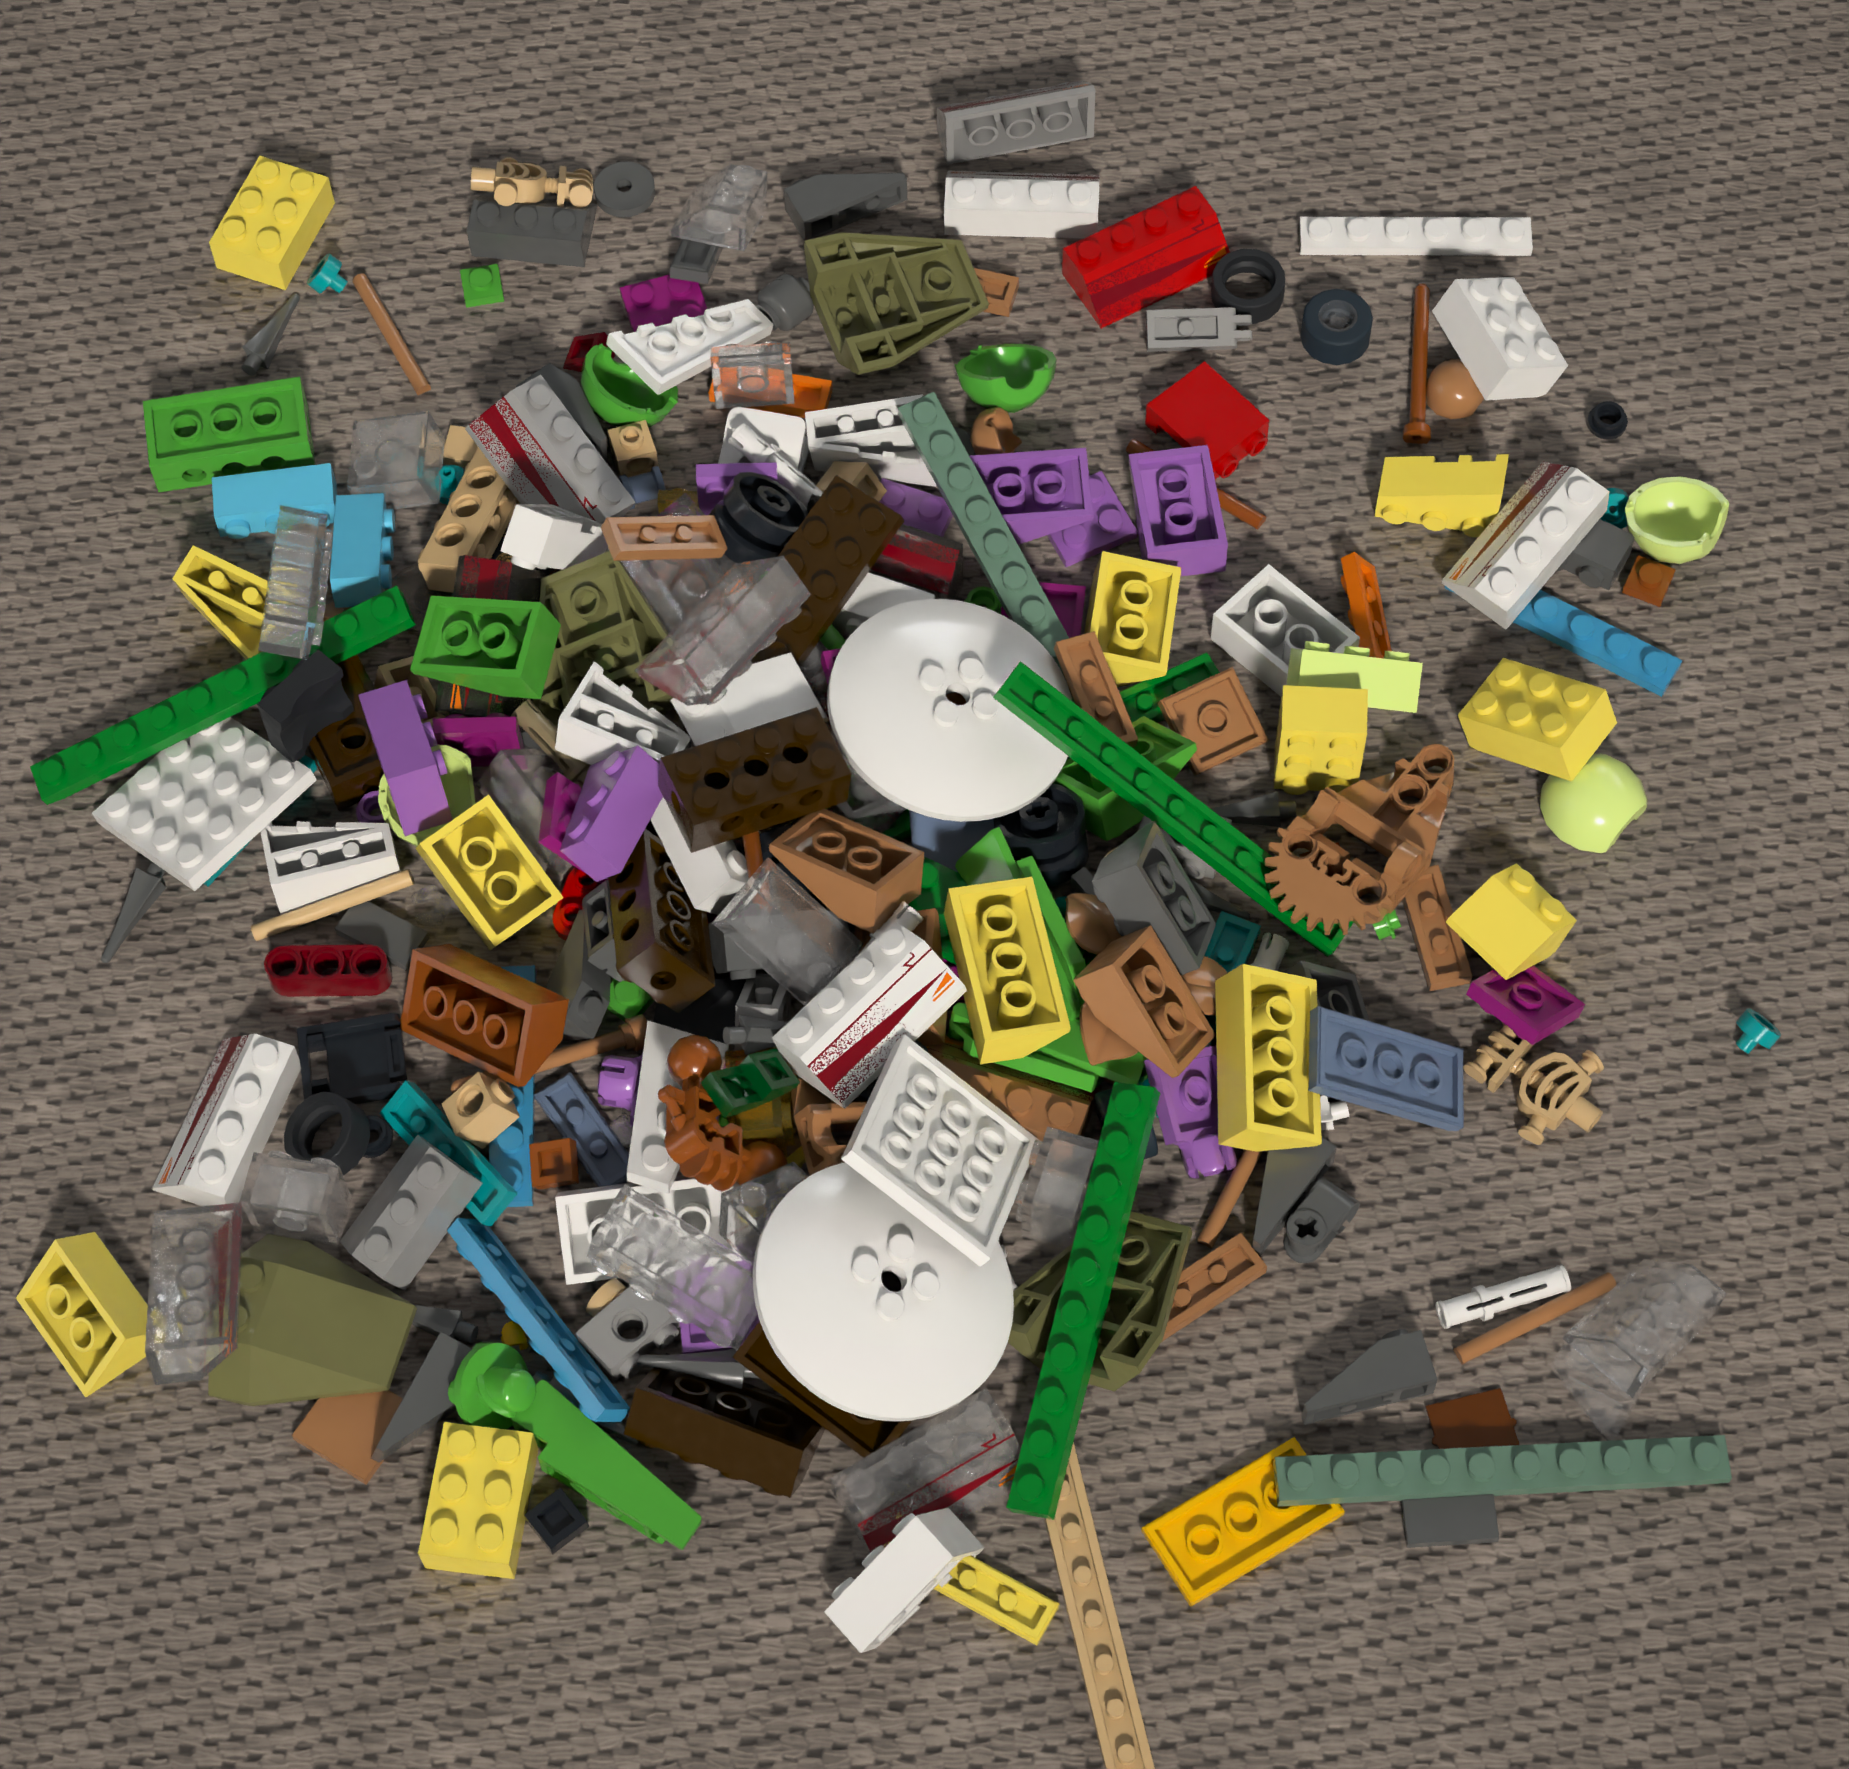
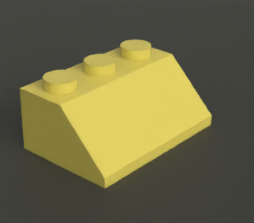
M1102 551L1093 574L1084 634L1095 631L1117 687L1163 677L1166 675L1181 567Z
M96 1232L55 1239L16 1297L19 1304L85 1397H88L148 1356L165 1332V1328Z

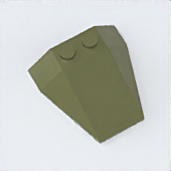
M840 232L804 241V252L813 304L837 362L857 375L899 364L986 310L989 306V302L962 240Z
M607 551L541 579L540 602L559 621L561 627L541 699H533V703L557 728L559 717L593 662L604 669L603 675L620 687L624 684L633 691L632 697L648 710L653 707L664 715L666 711L675 708L671 702V699L674 698L672 693L670 695L651 684L653 680L646 681L644 680L646 677L641 678L640 676L648 668L650 670L651 667L657 669L660 666L658 662H655L657 660L666 663L665 669H660L659 671L665 673L672 666L670 661L678 659L679 649L675 647L676 645L622 561H614L610 551ZM669 650L675 651L674 656L666 652H669ZM687 679L682 680L686 685L688 684L685 682ZM680 683V684H682V685H681L679 688H682V693H683V692H684L683 690L685 689L683 686H686V685H683V683Z
M1131 1211L1088 1384L1115 1392L1142 1371L1162 1342L1192 1236V1230L1189 1226ZM1073 1243L1013 1291V1322L1008 1343L1039 1369L1042 1368Z
M267 1234L240 1255L241 1259H238L237 1267L231 1277L234 1280H230L231 1288L229 1290L224 1354L222 1304L210 1334L209 1396L247 1406H259L389 1391L417 1311L415 1305L308 1241ZM232 1325H233V1344H232V1350H231V1337H232ZM230 1332V1352L225 1355Z

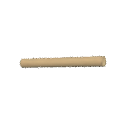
M409 869L251 925L253 937L256 941L412 886L415 884L412 873Z

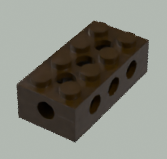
M357 654L337 664L342 668L344 676L341 678V683L346 695L352 702L354 711L344 720L334 722L319 731L307 747L339 811L360 802L365 794L379 791L380 780L384 774L358 696L359 694L375 690Z
M815 707L661 757L658 787L690 852L693 853L846 802L852 773L818 708Z
M645 829L621 873L608 877L616 969L625 981L635 983L648 992L657 1003H664L679 1013L715 986L707 912L693 907L662 841Z

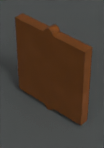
M1501 1388L1425 1406L1434 1434L1432 1444L1438 1446V1449L1520 1445L1514 1429L1517 1421L1510 1417Z

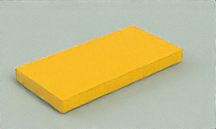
M1295 1437L1142 1527V1533L1190 1607L1344 1515L1345 1511L1340 1504L1277 1506L1273 1469L1274 1458L1306 1456V1453Z

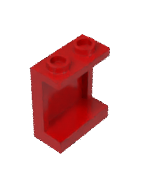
M1205 361L1146 404L1145 425L1155 434L1163 429L1183 448L1208 445L1215 479L1219 476L1223 479L1230 476L1238 467L1240 460L1248 454L1252 457L1258 455L1268 442L1269 419Z

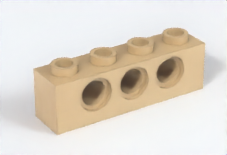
M479 447L471 462L466 465L464 475L456 490L451 493L449 503L443 515L435 523L434 531L426 547L419 554L418 568L422 572L429 590L460 593L462 591L465 594L468 592L469 595L471 592L473 593L472 590L474 586L476 587L477 583H474V585L471 583V586L468 584H470L473 578L474 580L478 578L479 574L473 572L472 576V571L463 572L465 569L468 570L464 568L465 555H468L469 559L471 558L469 556H474L477 561L479 557L491 559L512 518L516 504L520 503ZM472 557V559L470 560V562H474L473 564H475L476 561L473 559L474 557ZM466 572L470 576V582L463 581L465 577L462 576L463 573Z

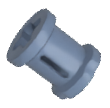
M653 466L650 472L627 477L624 474L619 476L620 482L634 499L635 504L657 498L660 501L667 500L665 485L658 466Z

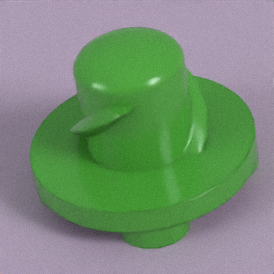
M496 1342L477 1343L462 1360L455 1379L448 1387L449 1400L456 1406L459 1416L466 1425L498 1429L510 1428L513 1425L511 1419L516 1416V1413L527 1410L532 1405L536 1396L534 1378L528 1372L522 1356L513 1347Z

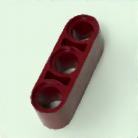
M370 944L284 945L272 949L266 955L264 961L265 972L271 987L279 995L287 997L373 996L386 991L393 979L385 952L378 946ZM371 967H378V968H380V969H379L376 973H374V974H371V975H365V974H363L364 971L367 970L368 968H371ZM327 968H337L330 975H320ZM284 969H295L289 975L279 976V973Z

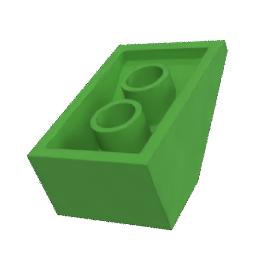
M431 596L410 671L416 675L503 697L541 699L561 624L541 602Z
M1145 716L1132 722L1138 737L1136 746L1132 748L1172 779L1177 776L1197 751L1195 742ZM1071 758L1066 760L1061 772L1052 783L1062 785L1074 791L1080 797L1084 805L1086 830L1105 841L1120 836L1125 830L1139 823L1145 816Z

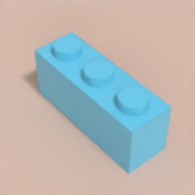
M331 463L212 477L214 519L220 537L228 536L233 539H242L250 533L268 531L272 534H282L290 528L307 526L311 529H323L330 523H334L337 483Z
M384 493L336 495L330 567V583L335 608L354 607L384 592L385 589L392 588L390 564H387V561H393L394 549L392 536H388V533H395L394 509H387Z

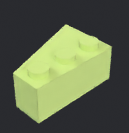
M1305 641L1304 649L1291 648L1286 685L1368 689V708L1417 713L1423 663L1410 662V653L1385 651L1384 658L1369 657V648L1345 646L1344 654L1329 652L1330 644Z

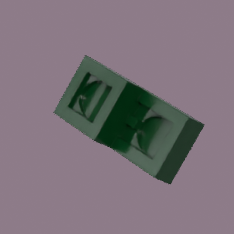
M777 1048L750 1054L738 1066L710 1072L701 1084L723 1117L726 1118L774 1100L795 1089L800 1082Z

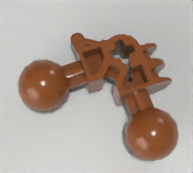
M690 1035L680 1038L670 1048L666 1065L670 1078L682 1090L666 1085L658 1091V1098L666 1104V1135L664 1142L669 1156L680 1165V1171L683 1176L688 1178L694 1177L697 1182L704 1185L711 1184L715 1190L726 1191L737 1182L747 1193L763 1196L776 1192L786 1181L789 1169L785 1153L776 1144L763 1140H757L742 1146V1127L733 1123H729L724 1127L720 1126L716 1117L721 1112L701 1084L710 1072L721 1070L723 1061L719 1048L707 1037Z

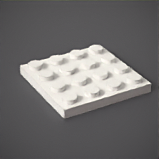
M229 717L162 750L114 794L109 796L105 802L92 812V815L106 830L190 889L196 891L317 779L311 769L297 760L294 763L271 746V743Z
M904 1034L892 1047L841 1159L981 1267L993 1255L1039 1139Z

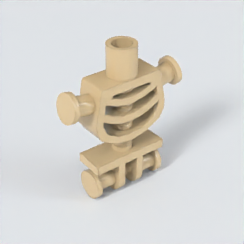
M507 157L497 162L496 169L472 167L471 190L494 192V200L502 206H511L515 202L524 204L537 203L545 198L546 192L558 194L557 206L564 207V201L571 202L578 208H583L592 201L593 177L586 169L579 168L573 172H566L567 166H560L559 178H547L546 170L539 165L518 163L514 158Z
M1502 1022L1503 1027L1499 1032L1493 1031L1488 1036V1042L1492 1046L1481 1045L1476 1050L1478 1057L1473 1062H1467L1463 1066L1465 1073L1479 1083H1484L1487 1080L1486 1073L1491 1067L1497 1070L1490 1078L1487 1087L1493 1093L1510 1073H1514L1515 1076L1521 1078L1516 1104L1519 1111L1530 1120L1526 1126L1520 1127L1518 1133L1522 1138L1536 1145L1542 1144L1544 1140L1542 1133L1545 1127L1556 1130L1566 1117L1589 1133L1603 1114L1602 1110L1583 1098L1588 1092L1592 1081L1589 1076L1593 1072L1599 1074L1604 1070L1603 1063L1599 1057L1590 1050L1582 1053L1583 1059L1577 1064L1566 1054L1554 1052L1537 1059L1530 1065L1523 1061V1058L1534 1045L1524 1039L1519 1045L1514 1043L1513 1041L1518 1036ZM1501 1051L1506 1056H1508V1058L1506 1059L1505 1057L1500 1055L1499 1052ZM1550 1068L1555 1069L1552 1072H1550L1547 1076H1544L1543 1073H1540ZM1566 1080L1563 1084H1561L1560 1086H1558L1557 1083H1559L1560 1081ZM1528 1085L1537 1091L1534 1102H1531L1526 1094V1087ZM1543 1096L1550 1100L1548 1110L1541 1107Z

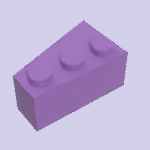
M407 680L359 694L366 722L385 774L404 836L452 821V815L440 776L448 773L440 749L433 752L431 750V747L437 746V741L430 721L426 723L421 722V719L427 718L421 695L416 694L412 696Z
M638 745L623 752L615 751L607 759L590 765L560 848L563 854L596 882L621 873L663 798L658 787L660 764Z

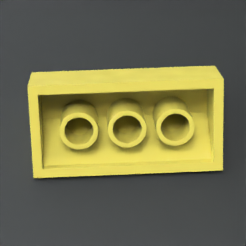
M1033 877L948 888L944 916L959 979L967 989L963 996L980 1064L1024 1058L1069 1033L1071 1027Z
M1242 964L1215 980L1218 1144L1255 1152L1318 1146L1322 1144L1320 1094L1308 1091L1310 1011L1317 1007V980Z

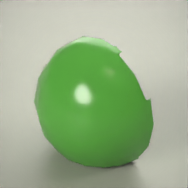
M603 344L593 346L585 356L581 385L592 410L597 416L617 427L646 420L648 427H651L662 421L678 402L677 386L657 395L626 363H619L613 360L611 357L612 350L609 347H605Z
M999 344L985 347L978 345V349L970 350L969 356L961 359L958 364L954 365L962 389L974 403L987 409L998 406L1008 413H1015L1032 406L1047 392L1054 379L1057 359L1053 352L1033 345Z

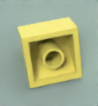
M1516 863L1491 876L1447 919L1446 923L1507 980L1555 953L1577 920L1565 909L1559 900L1553 898L1542 888L1528 871L1522 869Z

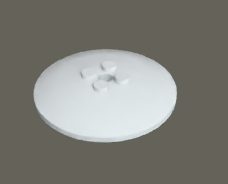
M923 599L887 608L870 617L849 636L836 657L829 677L827 707L832 731L841 751L854 770L872 788L894 803L913 812L937 819L963 822L994 819L1023 808L1041 796L1052 785L1068 756L993 698L1018 663L1021 661L1071 701L1072 697L1068 684L1053 657L1035 637L1017 623L995 611L976 604L949 599ZM956 692L961 694L965 698L966 704L955 705L947 699L946 693Z
M845 1162L812 1174L788 1192L771 1213L758 1240L753 1264V1292L758 1317L766 1338L786 1369L803 1386L825 1402L843 1411L864 1418L894 1422L912 1421L942 1413L958 1405L978 1389L996 1368L1004 1353L1013 1322L1014 1298L1011 1274L999 1241L991 1259L980 1267ZM883 1272L895 1274L901 1282V1290L898 1292L888 1290L882 1283L881 1274Z

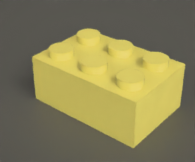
M259 156L209 241L216 267L286 290L335 204L329 178Z
M1502 658L1458 714L1469 746L1477 751L1568 781L1574 780L1617 724L1606 689L1506 658Z
M1283 685L1275 742L1274 789H1283L1288 794L1300 795L1308 790L1321 791L1328 786L1338 793L1359 782L1367 737L1368 689Z
M489 794L419 843L415 848L489 950L495 948L564 898Z
M444 1422L418 1550L425 1568L515 1579L525 1525L524 1514L527 1513L539 1450L532 1432Z

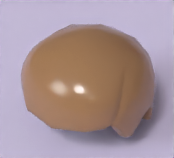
M1461 359L1444 360L1432 370L1428 378L1426 402L1439 416L1451 420L1469 417L1473 415L1476 408L1484 400Z
M998 406L982 411L976 417L970 433V442L975 455L1014 453L1015 449L1022 443V440L1013 434V425L1008 412Z

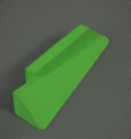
M1000 827L992 829L957 860L955 868L968 886L1033 877L1068 1019L1071 1021L1079 1018L1084 1000L1080 996L1079 989L1073 979L1086 967L1085 960L1075 940L1071 937L1066 922L1033 856L1015 862Z
M959 1002L953 1007L947 1036L964 1041L963 1050L968 1055L978 1058L966 1004ZM1080 1019L1069 1021L1071 1027L1069 1033L1024 1058L994 1062L1088 1092H1093L1104 1081V1078L1115 1082L1141 1085L1148 1078L1144 1060H1147V1058L1140 1052L1129 1058L1110 1060L1091 1066L1082 1041Z
M540 1380L536 1384V1396L532 1405L527 1410L516 1413V1416L511 1419L515 1431L532 1432L534 1434L537 1446L542 1449L538 1460L543 1472L656 1543L663 1544L666 1540L678 1549L683 1550L700 1526L701 1516L592 1420L587 1418L546 1380Z

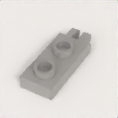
M1231 307L1147 310V352L1237 348L1238 341H1250L1253 339L1251 330H1237V326L1252 325V316L1236 315V308Z

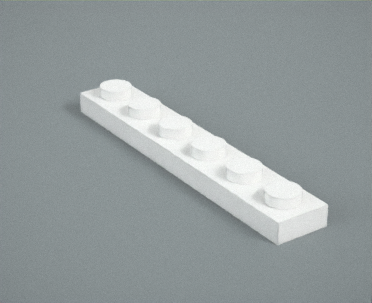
M1300 217L1299 221L1300 255L1531 256L1533 250L1531 217Z

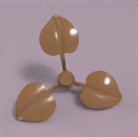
M1075 893L1065 898L1066 925L1071 937L1082 949L1093 954H1099L1111 941L1122 937L1115 927L1114 917L1105 903L1100 902L1096 895ZM1204 956L1199 969L1183 974L1181 977L1203 1014L1216 1015L1215 980L1227 974V971L1216 961ZM1084 1001L1080 1010V1029L1084 1048L1091 1066L1110 1060L1129 1058L1139 1052L1099 1021Z

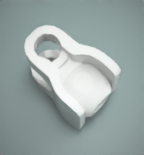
M745 407L731 409L725 426L718 464L752 463L745 455L728 443L732 433L742 423H746L749 428L769 445L774 444L780 449L779 454L803 474L809 447L808 439L805 436L806 424L802 418Z

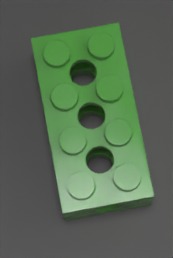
M300 377L143 401L149 467L158 492L212 484V477L315 465L308 402Z

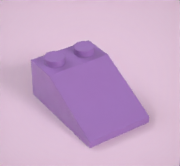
M1208 445L1129 454L1128 459L1142 559L1181 567L1180 576L1226 571L1228 542Z
M1086 448L970 456L1018 545L1093 520Z

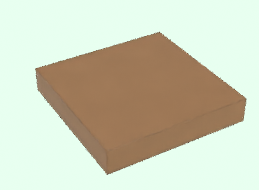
M1233 667L1158 702L1170 730L1196 743L1197 751L1187 762L1194 776L1269 741Z
M390 1390L319 1398L294 1431L292 1437L298 1443L367 1485L384 1461L382 1460L378 1463L371 1459L403 1398Z

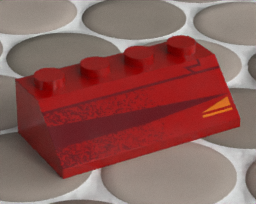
M1194 186L1064 247L1062 274L1102 329L1211 277L1217 262L1227 253H1230L1216 212L1197 186Z

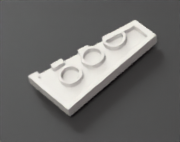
M747 299L706 309L704 315L697 317H688L687 314L673 317L671 323L657 327L653 323L638 326L637 332L633 333L612 332L608 335L606 345L659 395L769 336L774 324Z
M647 1020L627 1165V1181L669 1194L680 1165L673 1161L665 1148L666 1104L658 1098V1091L666 1085L682 1090L670 1078L666 1062L670 1048L680 1038L694 1034ZM711 1040L719 1048L723 1061L721 1069H723L729 1055V1045Z

